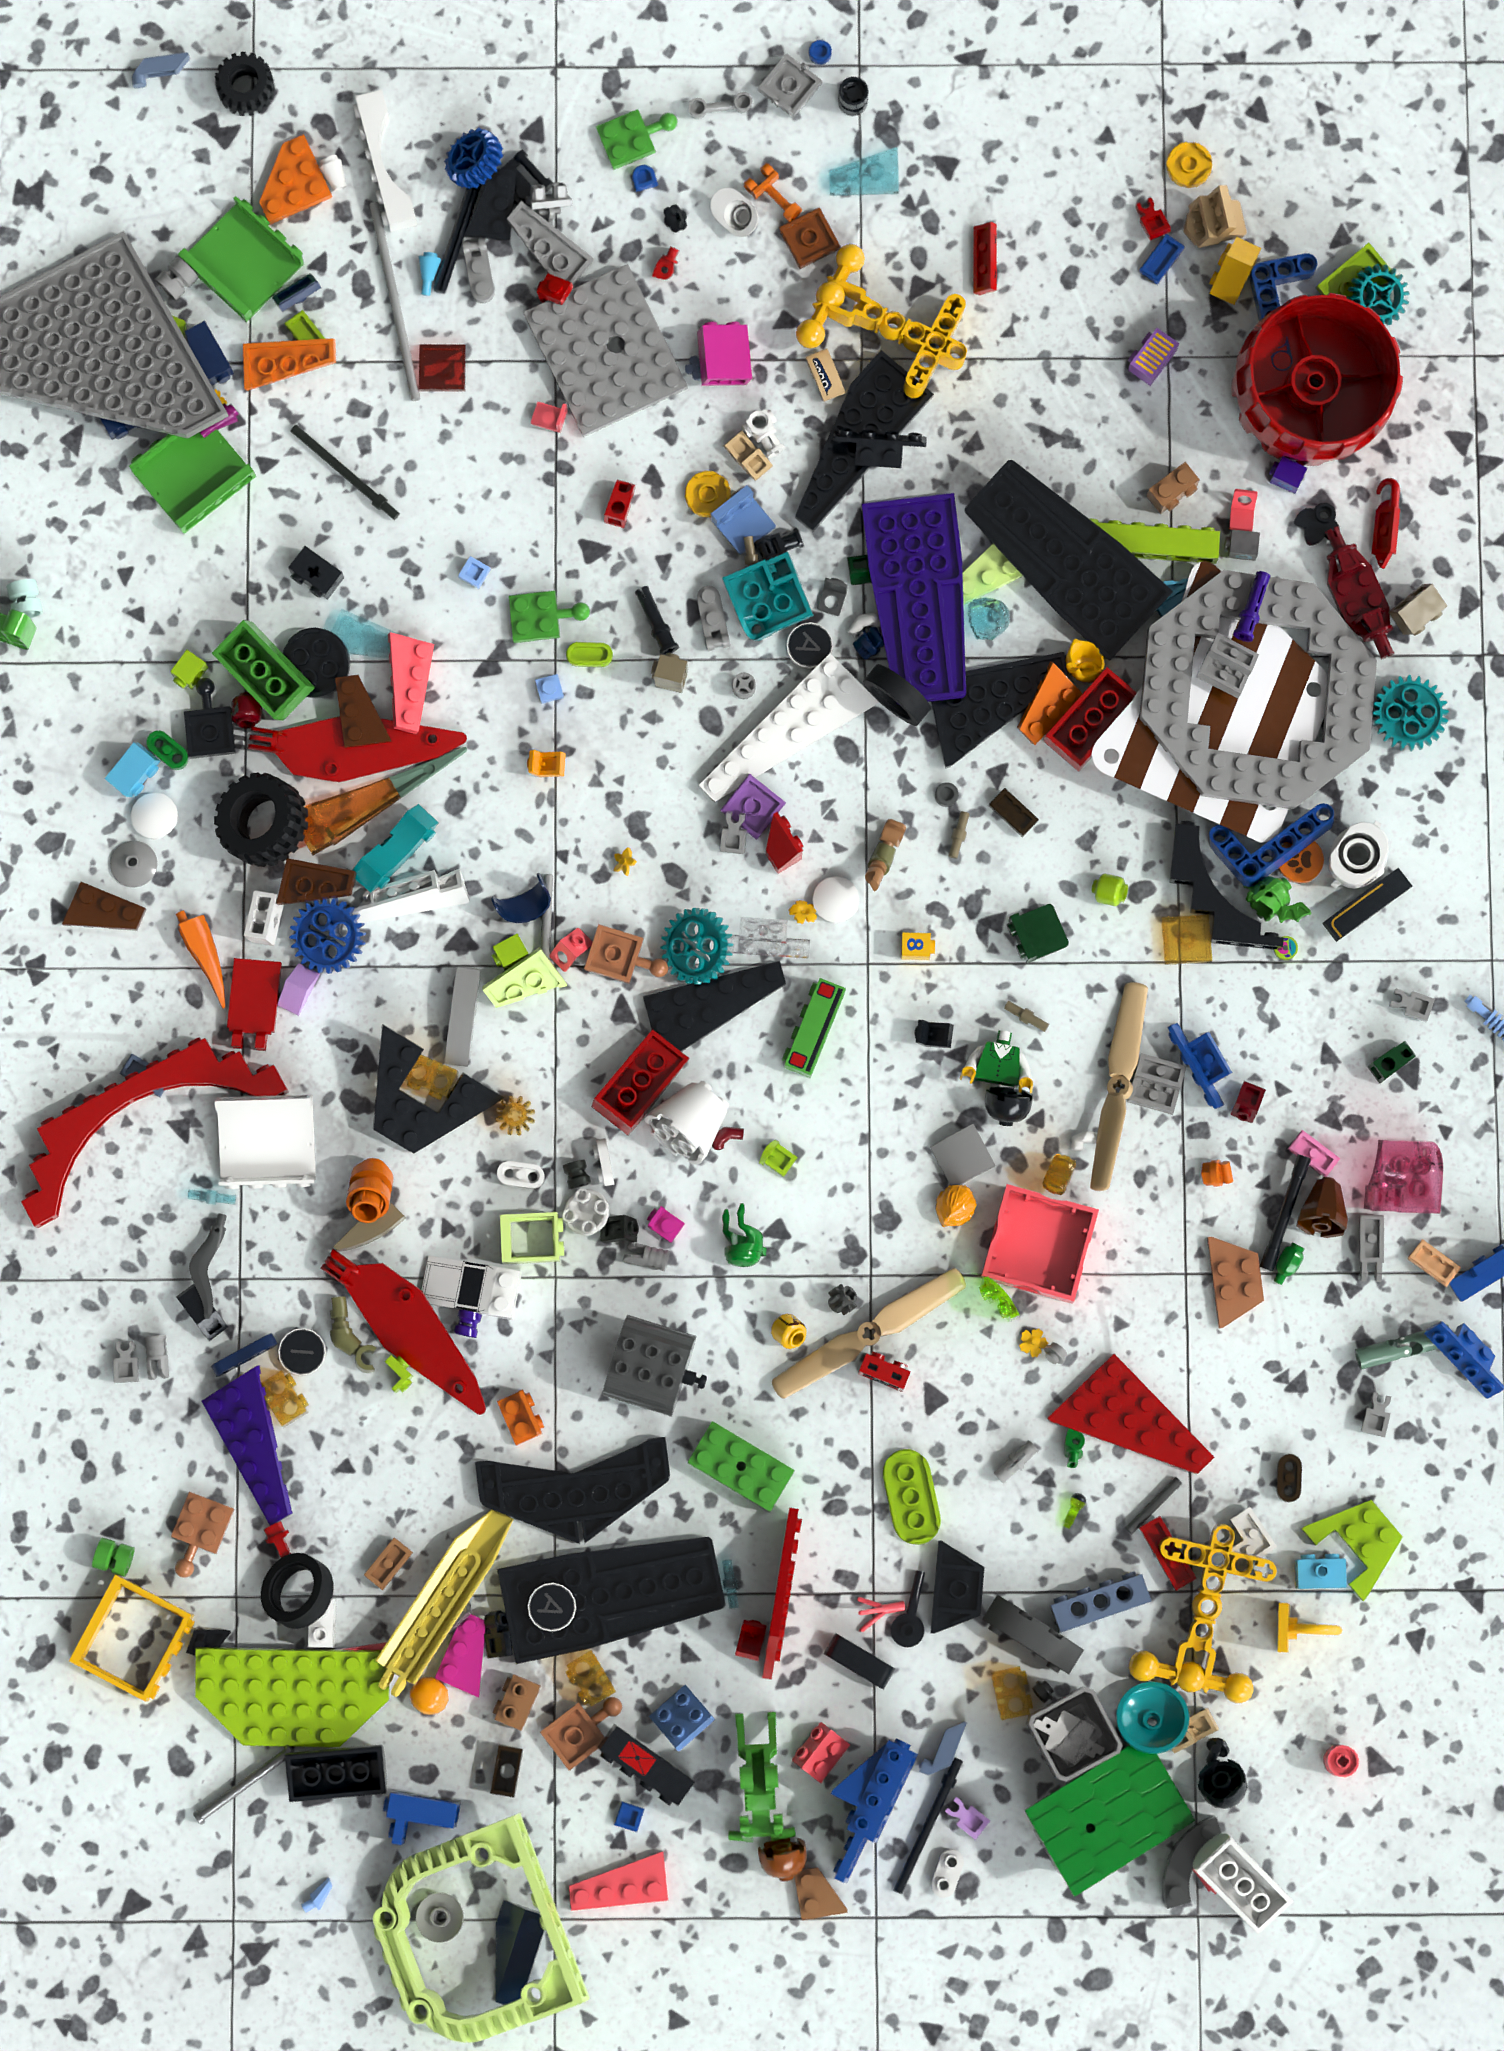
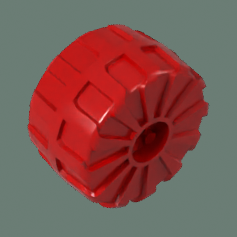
M1329 293L1328 295L1308 297L1304 294L1289 299L1282 306L1264 316L1255 325L1245 339L1238 354L1235 374L1231 382V392L1233 397H1237L1240 409V424L1247 434L1253 433L1261 442L1265 452L1277 459L1284 456L1294 459L1303 466H1320L1324 462L1347 458L1365 447L1379 434L1389 420L1395 403L1401 394L1403 384L1399 361L1401 352L1396 338L1391 336L1385 325L1380 321V316L1375 311L1347 299L1345 295ZM1286 337H1288V342L1292 355V364L1291 358L1287 353H1276L1273 357L1274 366H1276L1278 369H1286L1291 364V367L1285 371H1279L1273 366L1271 356L1273 353L1280 350L1287 351V347L1283 345L1286 342ZM1309 379H1317L1319 381V387H1313L1310 384Z

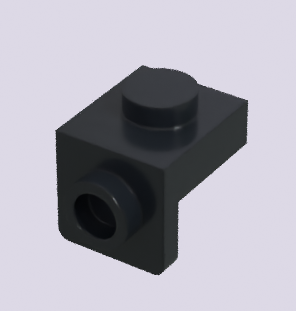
M918 1020V1026H916L914 1032L916 1043L925 1047L951 1048L954 1025Z

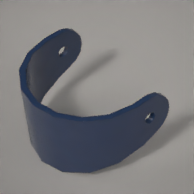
M537 873L539 882L532 889L519 896L501 900L494 896L491 897L496 911L502 918L512 923H527L539 918L547 911L550 906L551 897L540 873Z

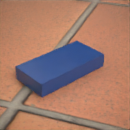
M1165 234L1139 269V272L1158 285L1182 253L1185 246L1168 234Z

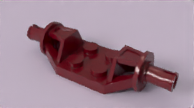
M1339 526L1334 527V530L1329 529L1325 534L1333 551L1326 557L1329 561L1327 586L1339 613L1353 632L1362 637L1364 642L1374 641L1381 659H1385L1386 656L1390 657L1395 654L1386 636L1393 630V626L1390 625V614L1388 613L1390 607L1373 568L1357 550L1356 544L1346 545ZM1336 559L1339 560V564H1340V567H1341V570H1340L1339 572H1338V567H1337ZM1362 622L1366 623L1369 630L1371 631L1370 633H1368V631L1361 624Z

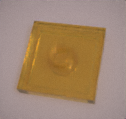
M1209 914L1161 918L1165 965L1213 961Z

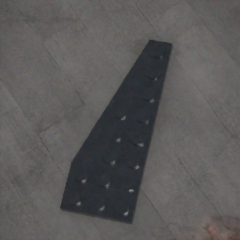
M882 350L851 383L835 424L820 455L818 464L812 474L810 483L795 514V518L812 533L871 467L855 465L856 443L833 441L834 431H839V428H850L853 432H862V430L870 429L880 434H885L886 431H896L900 435L934 396L929 389L925 388L920 397H908L903 389L908 372ZM916 379L913 385H916L919 381Z

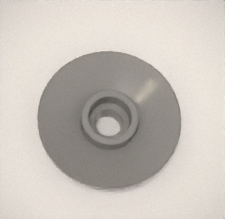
M128 841L121 844L113 852L110 861L111 872L122 885L140 887L147 884L154 877L157 871V857L147 844L140 841ZM130 859L137 860L135 866H129Z
M434 1893L422 1900L416 1912V1924L420 1933L433 1942H446L453 1939L460 1932L464 1921L463 1909L460 1903L453 1896L446 1893ZM440 1913H444L446 1916L444 1922H441L438 1918Z

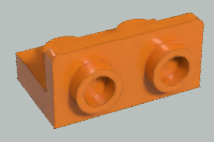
M522 1389L513 1395L497 1401L516 1446L542 1435L541 1429L544 1428V1424L540 1415H534L531 1407L535 1404L530 1392L525 1394Z

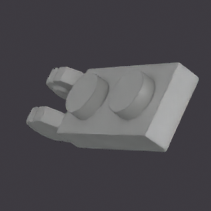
M1359 1215L1361 1282H1366L1368 1278L1367 1263H1376L1374 1272L1375 1282L1382 1281L1384 1215Z

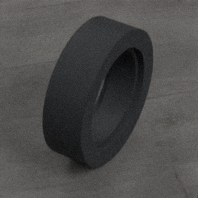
M876 664L863 680L866 689L885 708L911 725L918 726L931 710L929 702L915 687L900 675L881 664Z
M292 1553L280 1558L269 1569L261 1586V1604L265 1613L273 1620L292 1629H300L313 1624L325 1613L331 1602L334 1589L332 1575L323 1563L305 1553ZM309 1570L314 1581L309 1599L297 1610L284 1611L280 1598L285 1583L296 1572Z

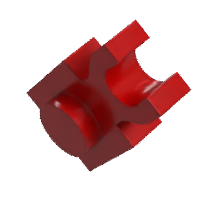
M1152 197L1147 199L1148 208H1143L1140 202L1136 204L1138 214L1143 216L1140 218V223L1149 240L1171 232V226L1162 210H1154Z

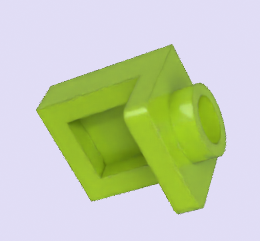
M391 1355L385 1363L401 1377L392 1387V1390L395 1393L399 1390L403 1393L413 1383L410 1380L413 1376L406 1370L409 1365L400 1356L395 1359Z

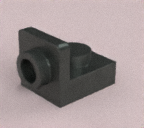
M627 1215L608 1217L605 1226L600 1230V1242L611 1243L625 1240L637 1242V1234L639 1232L637 1219Z

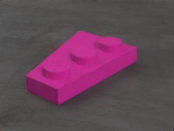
M470 1614L456 1628L435 1676V1679L476 1697L480 1695L485 1643L484 1634L486 1632L483 1619Z

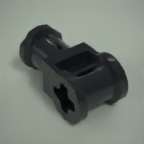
M797 527L793 529V532L783 536L777 533L762 537L754 542L755 547H758L763 558L762 561L772 559L796 547H804Z

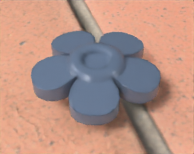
M692 356L689 359L690 364L685 366V372L692 374L694 380H701L699 358Z

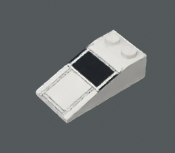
M428 1255L421 1291L430 1305L456 1310L461 1309L482 1315L513 1320L522 1273L517 1270Z

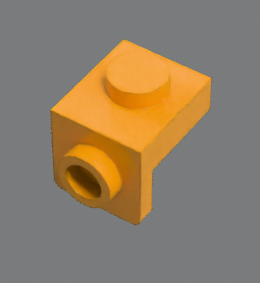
M530 750L527 760L528 772L537 777L564 776L566 753L561 751L539 752Z

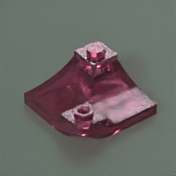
M1378 1140L1373 1173L1369 1184L1365 1185L1364 1209L1399 1213L1440 1214L1443 1158L1438 1145L1435 1142L1426 1140Z

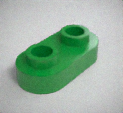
M154 731L148 736V749L169 768L181 770L186 767L189 761L188 753L163 731ZM159 740L163 741V746L160 748L155 746ZM180 755L181 760L179 762H174V756Z

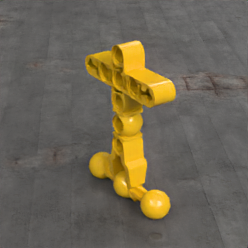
M843 245L836 254L838 268L834 276H827L828 282L823 283L817 289V302L812 304L816 310L811 319L804 320L797 327L796 337L799 344L810 349L818 347L825 338L823 324L827 316L845 327H851L854 324L867 330H875V333L879 331L886 340H899L898 344L901 345L902 343L908 350L917 353L907 373L903 387L904 393L911 398H918L923 394L938 364L951 370L960 369L964 365L967 348L961 342L953 339L952 336L962 319L966 306L965 299L958 294L949 295L931 328L919 322H911V319L906 321L901 313L895 311L887 312L888 308H883L878 302L867 297L865 289L846 282L851 273L861 269L864 265L865 257L862 249L857 245ZM845 296L857 302L853 306L852 312L839 308L844 303ZM955 307L953 315L949 314L950 310ZM867 314H874L877 318H870ZM888 324H895L898 328H891ZM940 325H946L949 329H942ZM909 334H916L919 338H911ZM930 344H937L939 348H932ZM950 354H958L960 358H953ZM925 362L929 364L930 367H923L920 365V363ZM916 377L920 378L919 383L913 385Z
M1218 1524L1212 1529L1209 1545L1172 1536L1163 1538L1160 1541L1159 1550L1165 1558L1203 1567L1201 1576L1202 1589L1199 1588L1198 1591L1200 1593L1192 1601V1611L1194 1613L1192 1618L1194 1621L1190 1625L1186 1640H1182L1178 1644L1174 1666L1158 1662L1157 1657L1151 1652L1139 1651L1130 1658V1674L1139 1681H1149L1155 1676L1169 1679L1171 1686L1177 1683L1186 1692H1196L1200 1689L1204 1693L1209 1689L1221 1691L1233 1703H1244L1249 1700L1253 1694L1254 1685L1247 1675L1234 1673L1227 1678L1212 1675L1216 1652L1212 1648V1624H1215V1619L1222 1611L1220 1599L1222 1594L1219 1592L1224 1587L1227 1573L1268 1582L1276 1576L1277 1568L1275 1564L1266 1558L1232 1551L1235 1534L1231 1527L1226 1524ZM1220 1529H1227L1229 1531V1538L1224 1542H1220L1217 1539V1532ZM1173 1542L1175 1547L1182 1549V1544H1185L1182 1552L1183 1557H1179L1181 1553L1178 1551H1171V1554H1168L1164 1546ZM1192 1547L1200 1549V1556L1196 1560L1188 1558V1551ZM1220 1552L1223 1554L1224 1561L1222 1564H1212L1211 1558L1214 1553ZM1245 1558L1248 1562L1246 1569L1242 1571L1236 1570V1560ZM1253 1560H1256L1254 1565L1258 1567H1264L1267 1564V1567L1271 1569L1270 1573L1267 1572L1265 1576H1262V1572L1253 1569ZM1211 1576H1215L1219 1580L1218 1586L1214 1589H1209L1206 1586V1580ZM1205 1600L1213 1602V1609L1208 1613L1201 1611V1603ZM1203 1623L1208 1626V1632L1204 1636L1196 1635L1195 1629L1198 1624ZM1187 1648L1208 1652L1205 1668L1196 1662H1186L1183 1664Z

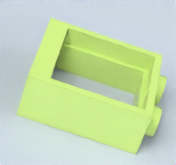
M557 1212L500 1215L503 1264L560 1262V1256H564V1241L559 1242V1232H563V1218H558ZM552 1221L553 1255L512 1257L511 1223Z

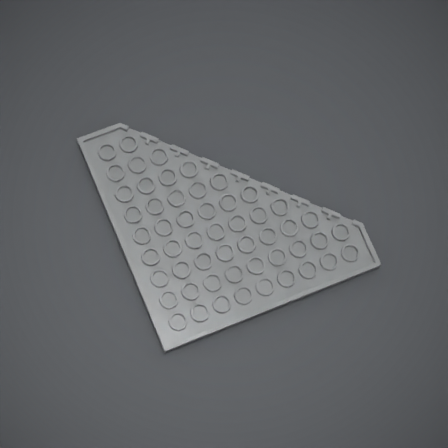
M124 231L0 297V394L183 438H189L228 417L224 406Z

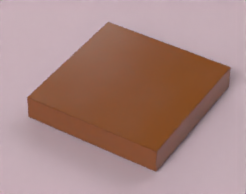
M820 207L779 227V231L799 269L841 248Z

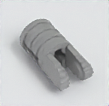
M628 1242V1250L643 1254V1256L626 1254L623 1262L655 1268L665 1272L669 1250L665 1251L660 1248L657 1249L643 1244Z
M166 1335L145 1337L148 1380H155L157 1378V1360L160 1377L163 1379L169 1378Z

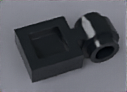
M501 1610L489 1612L484 1618L485 1626L491 1630V1633L484 1634L487 1658L513 1655L509 1631L502 1632V1629L508 1625L506 1613Z

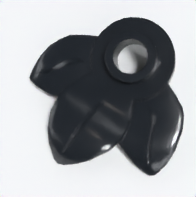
M1320 503L1314 509H1303L1294 520V525L1305 528L1304 538L1308 546L1320 543L1324 537L1329 540L1325 532L1329 529L1334 530V527L1339 526L1335 520L1336 511L1328 503ZM1326 512L1328 518H1321L1320 513Z

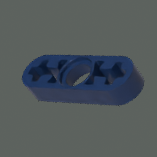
M272 1333L219 1360L211 1368L216 1377H219L272 1349L278 1343Z

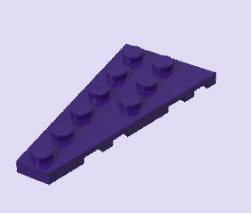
M259 1365L206 1397L201 1402L267 1522L271 1526L293 1513L287 1486L283 1483L281 1470L283 1468L281 1461H278L276 1448L278 1446L271 1414L267 1410L264 1396L266 1392L265 1388L261 1385Z

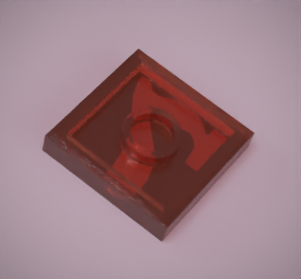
M419 344V391L465 392L466 344Z

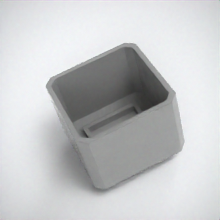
M1080 1687L1028 1715L1026 1725L1054 1778L1065 1782L1119 1754L1123 1745L1094 1690L1086 1687ZM1064 1710L1094 1726L1089 1740L1104 1747L1105 1750L1102 1755L1096 1753L1094 1758L1081 1752L1076 1764H1073L1045 1748L1050 1735L1034 1727L1036 1719L1043 1721L1046 1716L1057 1722Z

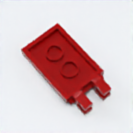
M234 958L227 1029H229V1032H233L231 1043L233 1049H243L244 1033L256 1034V1050L266 1051L268 1035L275 1033L282 969L281 962Z

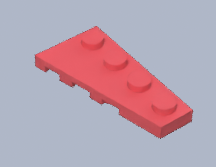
M390 632L388 634V643H390L389 663H391L392 673L390 680L393 688V725L395 729L417 734L420 727L434 644Z
M663 1851L570 1885L571 1911L668 1901Z

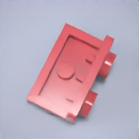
M821 1722L811 1731L809 1738L803 1746L798 1748L792 1761L818 1782L822 1783L850 1744Z

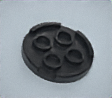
M321 628L301 630L288 640L283 650V654L315 687L307 696L309 698H323L337 691L335 678L348 676L349 651L342 639L329 630Z

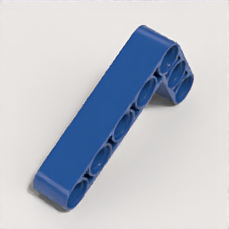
M1304 253L1260 262L1253 267L1250 274V284L1259 321L1268 313L1280 307L1276 289L1277 285L1307 280L1314 275L1317 268V259L1314 255ZM1308 263L1312 269L1309 271L1303 270L1300 264ZM1278 268H1286L1289 274H1280ZM1262 272L1267 278L1260 280L1256 277L1255 273ZM1268 294L1272 300L1265 302L1261 299L1260 295ZM1286 337V342L1283 345L1287 347V351L1280 350L1272 354L1271 361L1273 366V357L1278 352L1287 353L1291 358L1292 364V355L1290 351L1288 337ZM1291 364L1286 369H1278L1276 366L1274 367L1279 371H1285L1291 367Z
M1325 803L1315 806L1252 854L1248 852L1227 827L1222 825H1216L1210 829L1209 845L1241 884L1253 887L1258 884V881H1262L1329 831L1334 823V810L1329 804ZM1327 815L1329 818L1327 820H1320L1317 817ZM1306 828L1309 829L1311 832L1308 834H1301L1299 831L1301 829ZM1217 836H1223L1225 840L1222 842H1218L1214 840V838ZM1284 842L1291 843L1292 846L1289 848H1284L1281 846V844ZM1232 853H1238L1240 857L1237 859L1230 858L1229 855ZM1265 856H1271L1272 858H1274L1270 862L1262 860V858ZM1246 870H1253L1255 874L1247 876L1244 872Z

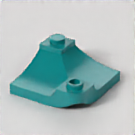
M788 552L767 561H760L722 578L744 632L754 641L765 639L779 630L814 616L797 570ZM756 625L761 626L759 633L753 632V628Z

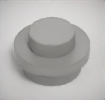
M1052 1342L1051 1345H1047L1044 1348L1045 1357L1053 1364H1063L1065 1362L1067 1352L1062 1346Z

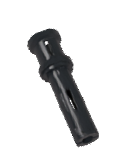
M641 587L642 591L640 589L636 590L635 595H637L651 625V635L656 639L660 647V654L666 655V653L675 652L679 645L674 641L670 633V626L665 624L649 587Z

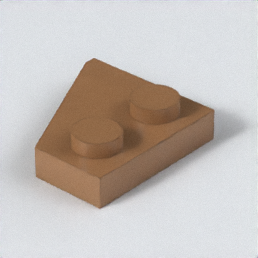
M818 1867L801 1870L799 1874L795 1875L802 1920L848 1913L846 1906Z

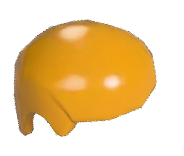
M422 1677L413 1684L410 1690L412 1705L425 1715L440 1713L445 1709L449 1701L447 1688L442 1682L433 1677Z

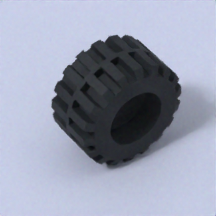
M241 52L239 56L236 53L231 54L232 58L228 59L226 57L223 60L224 65L219 64L217 67L219 73H215V86L220 101H222L226 109L229 107L230 112L235 114L238 111L239 116H244L245 113L252 116L256 110L258 113L262 112V107H268L270 105L269 99L273 100L275 84L269 65L264 62L263 58L260 56L256 58V55L251 52L249 56L246 52ZM249 75L258 80L256 86L249 92L241 93L232 89L235 80L241 76Z

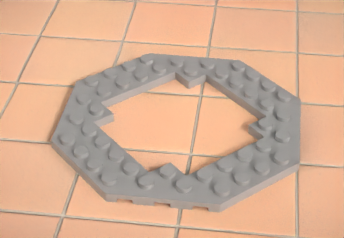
M1223 570L1147 629L1139 719L1154 733L1155 739L1164 750L1168 751L1175 759L1176 765L1185 776L1189 777L1196 785L1197 791L1201 796L1294 810L1370 750L1377 660L1314 583L1270 577L1258 613L1259 623L1308 630L1307 653L1329 656L1322 742L1301 740L1299 742L1298 762L1208 749L1210 726L1187 723L1195 636L1214 639L1219 632L1220 617L1240 620L1239 614L1246 607L1256 576L1255 574Z

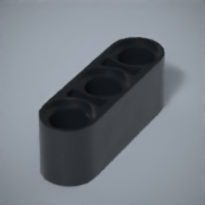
M835 1633L824 1652V1655L883 1690L895 1671L894 1667Z

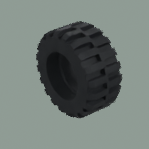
M257 772L251 773L250 777L246 775L240 777L238 783L232 782L228 786L229 790L227 793L223 792L220 797L222 798L221 803H217L215 811L218 814L214 816V824L218 826V828H215L216 836L220 838V844L223 848L248 864H254L258 867L277 865L278 860L285 861L289 858L288 854L290 852L295 853L298 849L299 841L303 842L305 838L303 832L308 828V822L305 821V818L308 817V809L303 807L305 806V801L294 787L271 774H260ZM273 801L275 818L272 826L262 836L250 839L247 826L251 813L260 804Z

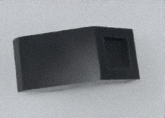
M194 1284L176 1296L208 1341L228 1328L214 1307L211 1317L209 1319L204 1318L203 1303Z

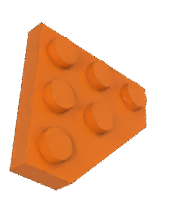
M304 134L282 144L259 201L270 225L332 198V194Z

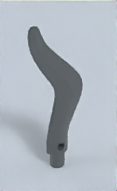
M218 1213L215 1224L211 1225L207 1239L193 1255L189 1264L191 1278L203 1303L205 1319H209L213 1311V1295L208 1277V1266L218 1250L226 1231L224 1225L227 1216Z

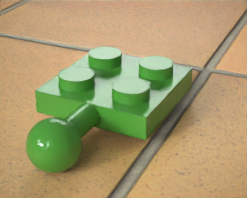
M637 109L598 125L596 129L613 170H616L656 153L649 135L662 129L672 131L676 128L678 121L674 114L665 113L660 117L659 121L645 126Z
M555 591L509 596L514 643L560 638L559 619L574 617L578 621H583L590 615L589 606L583 602L576 603L572 608L557 609Z

